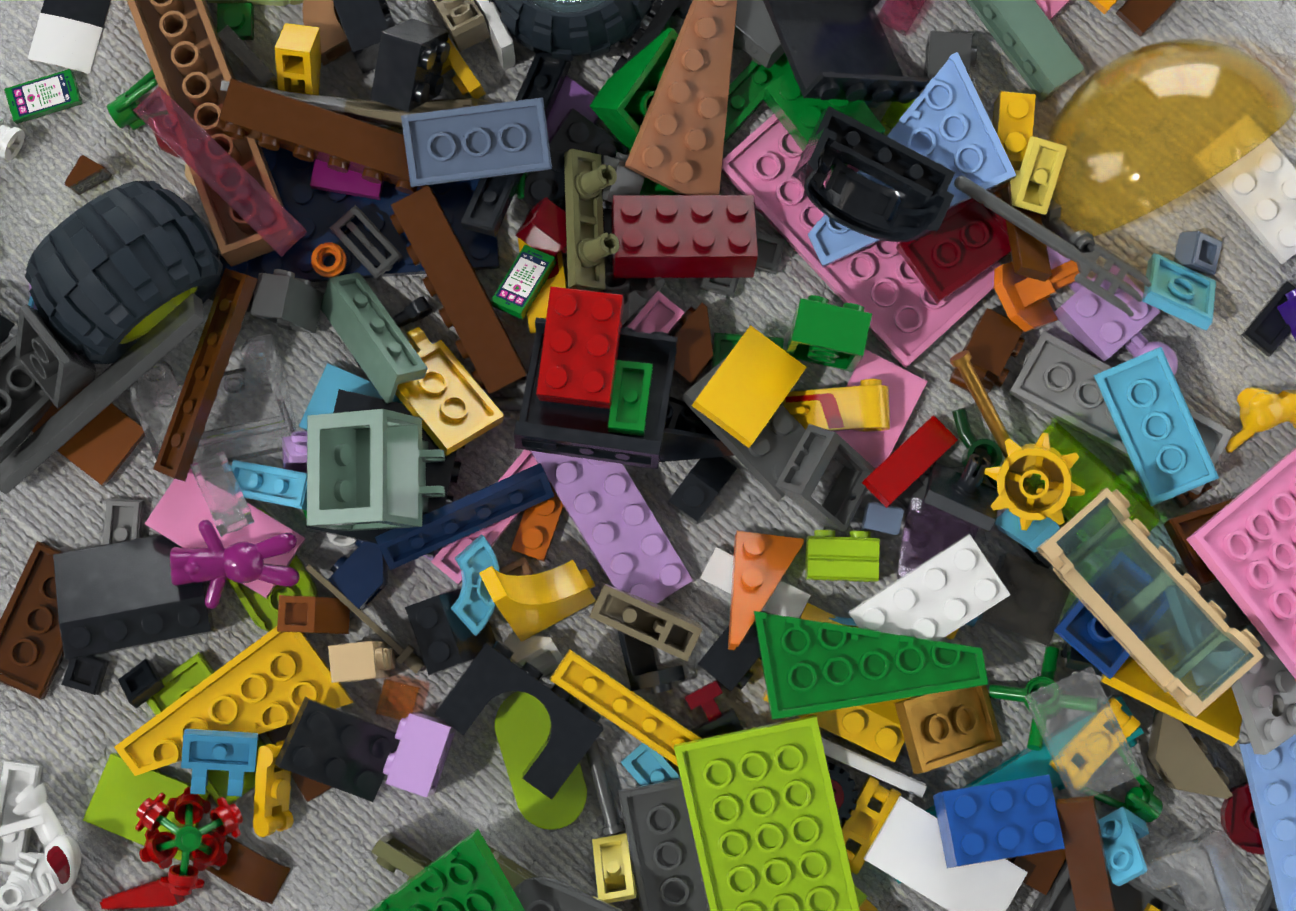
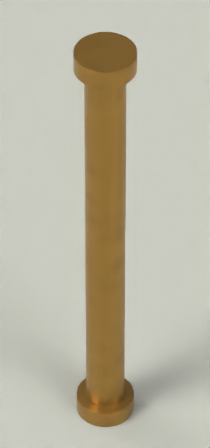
M969 350L961 351L951 357L949 361L953 367L958 368L993 437L1000 446L1003 456L1006 458L1008 454L1005 441L1010 436L970 362L972 356ZM1025 477V482H1030L1029 488L1037 489L1032 478Z

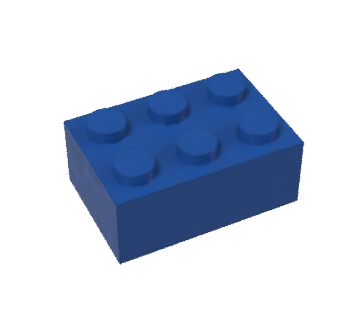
M1050 774L943 791L933 795L947 869L1065 849Z

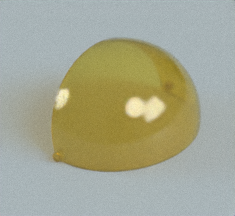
M1175 39L1142 46L1119 56L1093 73L1077 88L1056 116L1046 140L1068 147L1051 199L1062 206L1060 219L1076 232L1086 230L1093 237L1106 233L1158 209L1228 168L1279 130L1293 115L1295 105L1284 86L1265 65L1233 46L1201 39Z

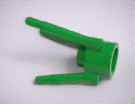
M153 70L125 93L116 97V100L106 105L112 119L121 129L130 125L133 130H136L143 125L149 124V120L166 115L167 119L170 118L168 111L140 118V114L144 110L138 99L158 85L157 80L154 79Z
M1118 746L1117 752L1140 784V787H1133L1127 792L1125 803L1085 786L1076 791L1087 796H1094L1096 800L1116 809L1123 806L1145 822H1153L1160 816L1163 810V803L1153 794L1154 786L1145 779L1129 754H1127L1122 746Z

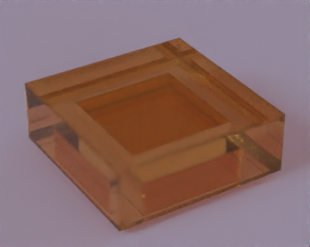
M384 679L375 714L398 720L408 717L409 713H414L420 687Z

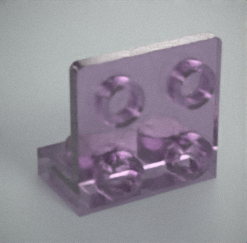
M912 497L904 518L897 578L900 579L970 533L972 538L975 539L979 526L923 502L924 499Z

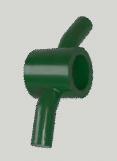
M966 408L952 411L959 438L966 447L962 455L963 467L969 461L970 455L975 454L976 448L985 449L991 456V467H999L1002 462L1000 446L990 439L977 440L971 430ZM985 475L989 479L991 484L997 489V481L989 477L988 475Z

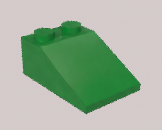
M667 28L614 73L590 104L592 110L621 144L628 148L627 151H631L677 40L678 34L673 28Z

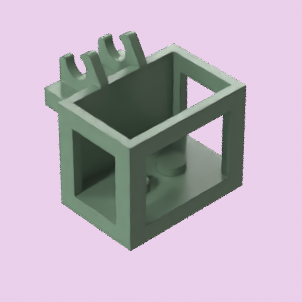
M386 409L308 415L307 526L342 531L422 527V513H428V498L445 497L444 486H426V463L444 462L445 454L444 450H428V441L422 440V418Z

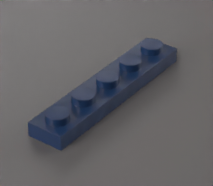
M541 463L423 515L422 527L394 528L376 536L375 539L389 569L392 570L554 497V493Z

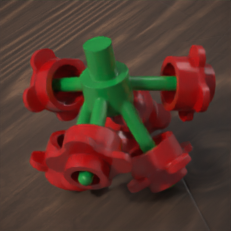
M191 787L185 788L184 793L177 798H170L167 805L163 803L166 797L164 793H160L154 800L147 798L140 804L136 812V816L140 820L135 830L139 832L144 827L147 828L145 832L146 842L144 848L139 852L140 858L143 862L152 861L157 863L161 869L170 867L168 877L160 878V885L170 887V892L178 896L190 895L193 889L204 887L205 881L198 878L199 871H204L207 867L213 865L222 867L227 863L228 855L224 851L226 835L231 833L233 837H239L241 835L239 824L243 822L242 814L235 804L229 805L224 797H220L217 799L219 806L211 810L210 801L204 800L199 794H190ZM169 811L174 812L176 820L184 824V826L178 827L166 817ZM210 812L211 823L199 829L193 826V824L198 823L203 818L204 814ZM162 825L174 834L159 832L158 828ZM214 829L216 830L213 835L206 834ZM179 848L182 850L181 864L171 866L172 858H174ZM190 852L195 859L193 866L189 865Z

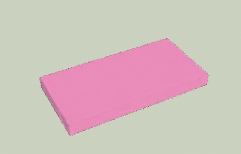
M191 468L186 481L173 480L144 523L182 548L193 549L208 548L198 528L202 520H209L213 524L224 548L237 542L257 544L281 533L294 534L297 538V543L291 551L263 559L264 564L289 566L306 540L302 535ZM261 580L241 583L266 599L276 586V584Z

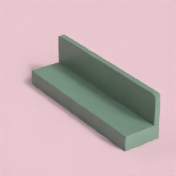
M966 0L1040 102L1051 97L1062 84L1084 70L1083 65L1035 0Z
M360 273L329 278L322 300V312L386 403L393 402L398 384L424 378L428 369Z

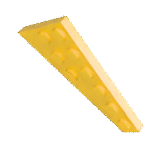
M276 626L114 746V748L134 776L182 761L183 733L185 729L251 732L260 735L292 724L305 697L336 709L355 702L340 682H331L330 668L303 632H277Z

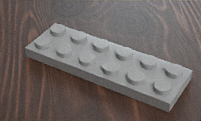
M1043 331L1009 394L1129 458L1093 376L1112 367ZM1189 409L1215 466L1233 431ZM1201 485L1189 491L1198 495L1203 489L1204 485Z

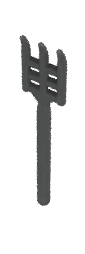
M961 175L955 179L954 186L958 190L1062 256L1076 262L1079 273L1075 276L1074 280L1119 308L1129 317L1134 315L1128 305L1114 294L1119 288L1138 302H1141L1143 300L1141 295L1130 284L1123 281L1128 273L1147 287H1150L1151 282L1140 270L1099 244L1093 246V252L1082 253L1066 240L965 176ZM1099 256L1107 260L1103 267L1096 263ZM1113 264L1120 268L1117 275L1109 272ZM1090 271L1097 274L1094 282L1086 278ZM1104 279L1111 283L1108 290L1101 287Z

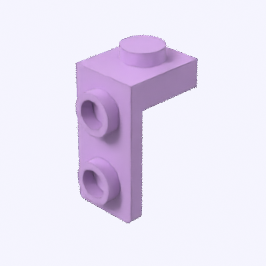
M297 431L291 433V436L282 437L283 469L307 473V431Z

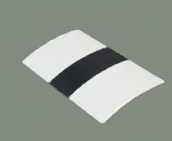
M44 0L28 59L89 74L111 0Z

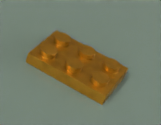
M986 685L920 695L895 703L914 774L925 773L1003 745Z

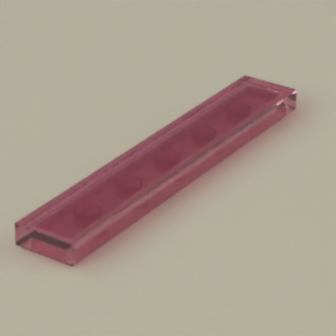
M160 86L133 110L281 257L307 233L305 228Z

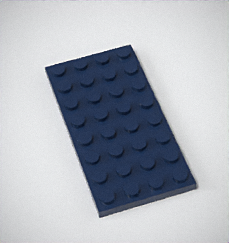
M261 147L297 242L232 267L220 252V262L223 264L222 268L224 270L227 268L258 279L259 273L273 274L274 269H282L295 273V278L311 282L328 281L329 278L320 276L313 269L311 256L317 246L331 242L339 245L347 257L346 267L338 276L358 272L363 278H374L330 229L334 223L356 205L403 256L399 263L397 261L390 271H386L382 275L383 277L426 274L421 264L415 266L410 258L406 247L411 245L405 232L399 235L390 219V215L394 214L391 204L411 194L398 191L395 188V184L386 181L383 184L381 200L312 189L310 183L315 159L313 162L303 161L294 157L292 151L283 148L274 151ZM480 179L429 185L433 189L473 269L500 268L498 233L494 237L463 229L461 224ZM356 216L351 219L377 250L388 259L391 254ZM345 225L341 228V231L373 266L378 268L381 265L380 262ZM329 255L325 257L324 265L332 266L336 260L335 256Z

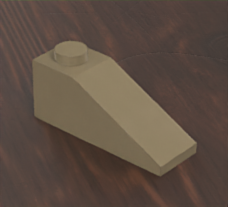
M605 583L589 615L592 619L687 662L703 630L700 623Z

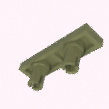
M570 149L564 153L568 288L601 292L605 290L604 257L616 253L619 249L618 238L612 233H604L602 189L615 184L617 174L612 166L601 165L600 154Z

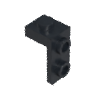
M617 630L631 691L651 687L652 694L672 690L671 682L685 679L682 665L658 670L652 645Z

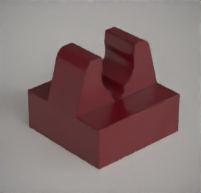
M716 680L684 696L691 710L701 705L709 721L722 714L714 700L715 697L723 693Z

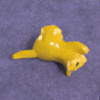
M1247 387L1242 390L1236 400L1240 406V420L1243 428L1229 440L1225 449L1227 453H1232L1255 433L1267 431L1284 422L1292 423L1296 429V390H1283L1279 394L1253 387Z

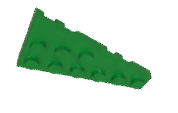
M476 829L368 911H525L479 829Z

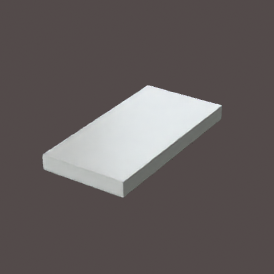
M901 796L897 799L863 858L948 911H1006L1028 873L1006 859L947 869L937 818Z

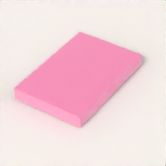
M865 349L864 355L856 366L846 387L860 386V381L864 379L882 380V385L889 387L890 429L874 432L855 430L833 432H836L876 469L890 456L928 381Z

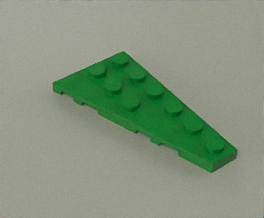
M753 611L771 720L988 685L982 648Z

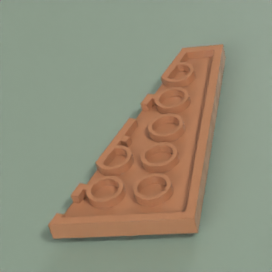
M737 0L692 1L624 166L680 195H719Z

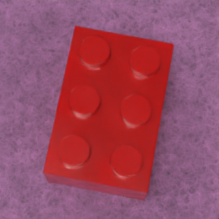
M550 286L536 392L540 401L610 409L624 309L623 295Z

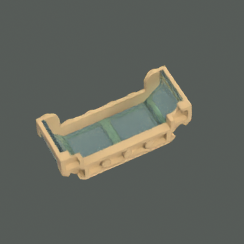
M1108 488L1102 489L1091 502L1036 549L1054 567L1052 570L1148 676L1165 693L1169 692L1184 711L1191 716L1197 717L1264 657L1257 649L1261 644L1247 629H1243L1240 632L1236 628L1229 627L1224 621L1227 615L1221 607L1213 600L1207 603L1198 593L1202 588L1188 573L1182 576L1173 566L1176 562L1175 558L1163 546L1156 548L1147 538L1151 535L1149 530L1137 518L1133 521L1129 519L1131 515L1127 509L1131 504L1117 489L1113 492Z

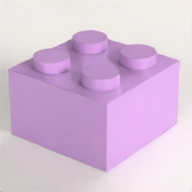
M420 712L409 713L408 717L401 718L395 734V739L400 740L397 751L389 753L383 769V773L388 775L385 784L426 798L436 792L456 730L443 720Z

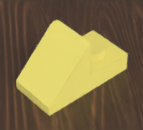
M1030 136L1020 171L1014 170L1016 177L1010 180L1012 206L1043 215L1047 214L1068 146Z
M626 833L592 839L598 899L607 903L636 898L637 886Z

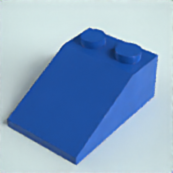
M1119 551L1103 563L1088 583L1112 610L1117 612L1147 586L1153 578L1123 552ZM1165 591L1161 592L1127 623V626L1141 641L1169 608ZM1078 598L1075 599L1054 629L1061 638L1109 679L1115 675L1130 656Z

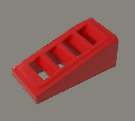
M160 879L110 895L102 899L100 905L102 909L107 910L166 907L184 902L185 897L172 894L170 887L160 885Z

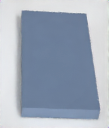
M543 97L401 115L411 187L552 170Z

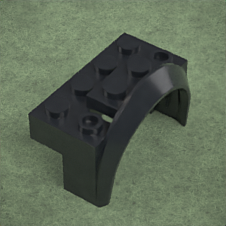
M830 106L821 113L792 176L800 180L810 201L829 218L860 234L891 242L918 241L925 236L937 232L954 197L953 194L947 192L955 174L954 171ZM845 164H849L892 186L895 190L867 179ZM832 165H834L825 185H823ZM900 197L901 202L898 206V209L893 219L888 221L891 212L898 198Z

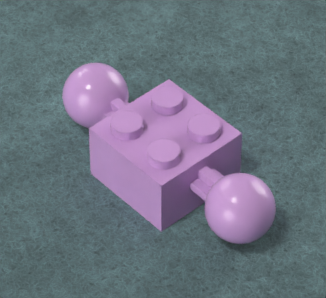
M1047 246L1051 269L1070 261V259ZM1113 264L1109 272L1117 275L1120 268ZM1097 274L1090 280L1094 282V280L1097 277ZM1126 275L1123 281L1130 284L1143 299V292ZM1104 279L1101 287L1108 290L1111 283ZM1076 281L1068 285L1075 294L1054 313L1062 325L1092 357L1104 362L1124 346L1135 358L1162 347L1175 376L1178 368V359L1174 350L1162 342H1149L1139 332L1160 313L1158 308L1143 301L1138 302L1131 295L1118 288L1114 295L1125 302L1132 310L1134 315L1129 317L1125 312Z

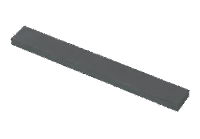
M192 293L0 463V491L7 494L204 323L202 300Z

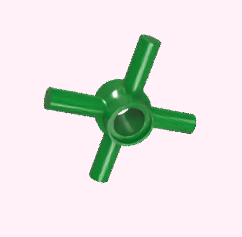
M1052 646L1045 648L1040 676L1031 679L1026 688L990 684L989 687L990 698L1023 702L1028 711L1033 714L1027 748L1035 751L1042 749L1047 720L1057 716L1061 708L1097 713L1099 698L1062 693L1061 688L1054 681L1060 650ZM1041 694H1049L1052 696L1046 702L1035 701V699Z

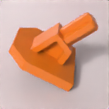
M1070 260L1051 269L1052 275L1045 282L1015 274L1013 262L995 268L994 289L1008 318L1024 332L1057 321L1058 319L1047 298L1057 294L1056 290L1075 282L1074 278L1079 273L1076 262Z

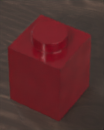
M545 197L528 211L515 236L532 248L548 255L554 256L559 252L565 253L567 251L566 212Z

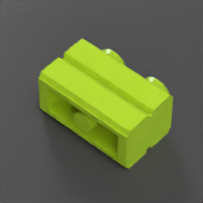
M814 530V536L806 537L805 580L879 581L880 540L879 538H871L870 531H850V537H835V530Z

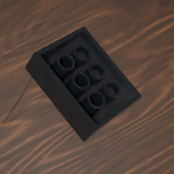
M163 535L54 554L58 618L65 659L73 660L215 632L211 609L205 605L207 594L206 582H194L178 586L172 584L170 551L174 547H182Z

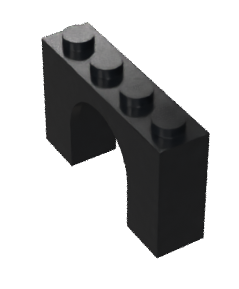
M487 640L440 703L434 714L464 736L484 707L494 697L510 691L525 692L536 697L548 711L551 728L547 740L524 770L522 779L552 800L603 731V725L598 722L601 716L586 704L581 708L570 701L572 695L558 685L554 684L551 687L540 678L543 676V673L526 661L523 666L511 658L514 652L498 640L493 645Z

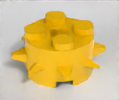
M1044 432L1036 444L1029 443L1020 446L1010 438L1007 439L1005 445L1008 456L1005 458L1002 466L985 468L984 473L997 481L999 495L991 504L993 511L1008 508L1013 515L1020 517L1021 530L1026 531L1033 520H1043L1046 517H1049L1059 525L1065 523L1062 508L1065 506L1068 497L1085 494V489L1071 481L1072 472L1070 469L1078 460V454L1075 452L1061 455L1056 449L1050 447L1049 435ZM1033 473L1041 475L1040 480H1044L1045 484H1039L1037 489L1029 488L1030 482H1025V477L1031 478Z

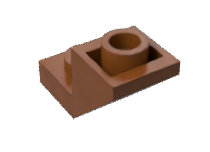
M279 595L277 632L349 634L350 609L338 598Z

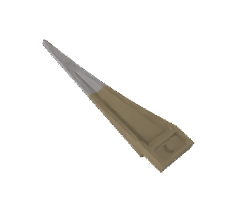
M221 81L220 90L227 91L230 82ZM259 87L357 120L403 129L401 115L495 104L494 102L476 98L430 100L412 111L406 112L371 99L310 95Z

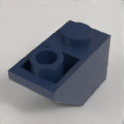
M357 540L355 545L358 548L349 558L343 555L330 569L333 574L328 580L358 609L364 610L388 584V568L378 544Z

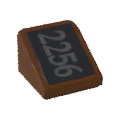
M82 155L79 157L64 185L77 195H80L106 181L112 174L102 165Z

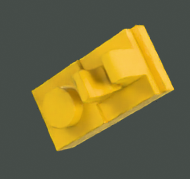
M448 37L447 43L450 44V52L447 60L443 63L441 76L453 68L457 75L451 79L462 95L469 92L473 98L479 99L486 92Z

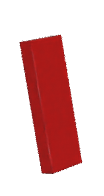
M933 415L868 475L862 484L887 508L948 451L958 439Z

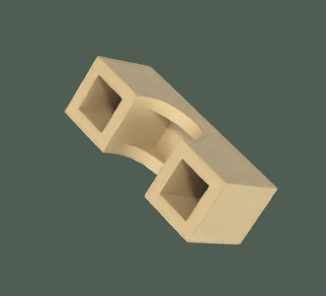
M365 641L328 646L332 683L390 678V670H395L393 648L388 649L386 642Z

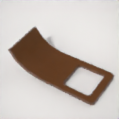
M214 829L206 834L214 833L216 830ZM226 835V842L231 844L227 854V863L220 867L219 870L213 866L207 867L206 870L242 892L272 904L291 868L258 854ZM190 853V860L193 862L195 859L192 853Z

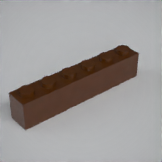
M231 78L217 123V127L223 129L225 135L235 139H244V136L258 140V145L269 150L278 151L279 148L292 151L294 157L303 161L313 162L314 159L327 162L328 168L338 172L347 173L348 170L362 174L361 177L364 180L372 183L381 184L382 181L395 184V188L398 191L406 194H413L426 187H411L404 135Z
M428 185L391 204L394 214L390 215V219L399 235L405 232L411 245L406 247L407 252L415 266L419 264L423 266L427 276L422 278L431 297L438 295L443 305V308L439 309V313L448 329L454 326L460 338L455 341L464 360L470 357L476 369L471 372L474 380L483 390L486 389L488 394H492L527 376L528 373L433 189Z

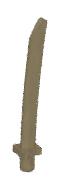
M308 564L305 567L309 573L399 654L395 660L400 665L404 663L415 674L425 665L413 652L414 648L410 644L404 649L313 566Z

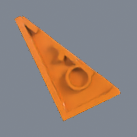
M736 531L734 538L729 650H735L743 642L755 621L753 611L762 612L777 585L785 576L789 566L800 552L804 539Z

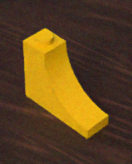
M574 560L548 571L525 576L506 575L498 572L492 566L479 572L493 602L521 642L596 601L590 591L596 585L587 569L584 568L579 571Z

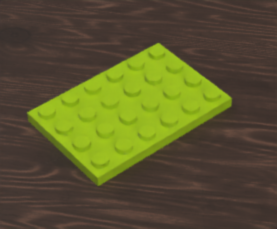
M817 715L674 745L710 911H860Z

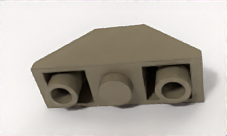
M432 0L446 30L449 31V36L459 52L490 38L485 18L474 0Z
M1155 709L1147 759L1165 785L1172 789L1223 799L1233 796L1227 787L1230 784L1228 777L1218 766L1214 768L1206 756L1209 754V751L1205 744L1197 736L1194 738L1185 727L1187 724Z

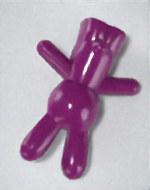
M202 520L198 528L208 548L174 547L170 551L172 584L178 586L194 582L211 581L205 597V605L210 609L218 606L227 578L237 583L261 580L285 587L297 584L300 579L298 571L294 568L283 565L264 564L263 560L291 551L297 543V538L292 533H281L257 544L237 542L224 548L213 524L209 520Z

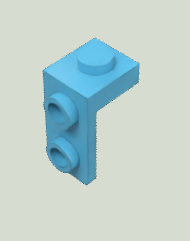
M1123 806L1099 819L1107 867L1113 884L1121 886L1146 873L1147 866L1138 843V839L1149 834L1146 822Z

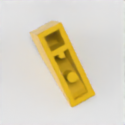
M285 23L275 45L278 90L319 95L321 69L320 28Z

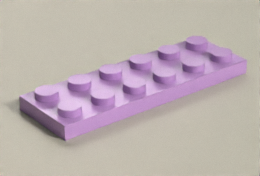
M530 451L538 464L541 463L549 483L613 587L657 604L693 581L623 464Z

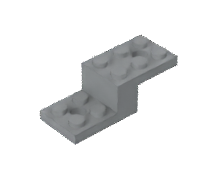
M1219 581L1201 586L1202 589L1198 593L1207 603L1213 600L1221 607L1227 615L1224 621L1229 627L1236 628L1240 632L1243 629H1247L1261 644L1257 649L1264 657L1230 687L1234 693L1254 754L1266 755L1296 734L1295 678L1253 625H1242L1234 600ZM1171 585L1164 591L1185 652L1188 655L1212 633L1213 627L1176 586ZM1222 643L1192 670L1197 686L1217 687L1242 665L1248 657L1232 643ZM1271 704H1273L1272 712L1269 707Z

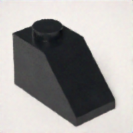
M723 457L699 459L669 499L668 505L697 525L737 470V467Z

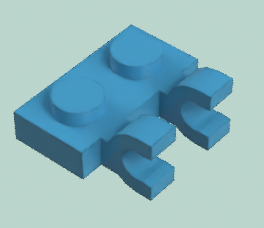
M185 729L183 733L181 768L192 769L190 794L205 795L208 783V770L229 771L227 796L242 797L245 772H255L258 733Z

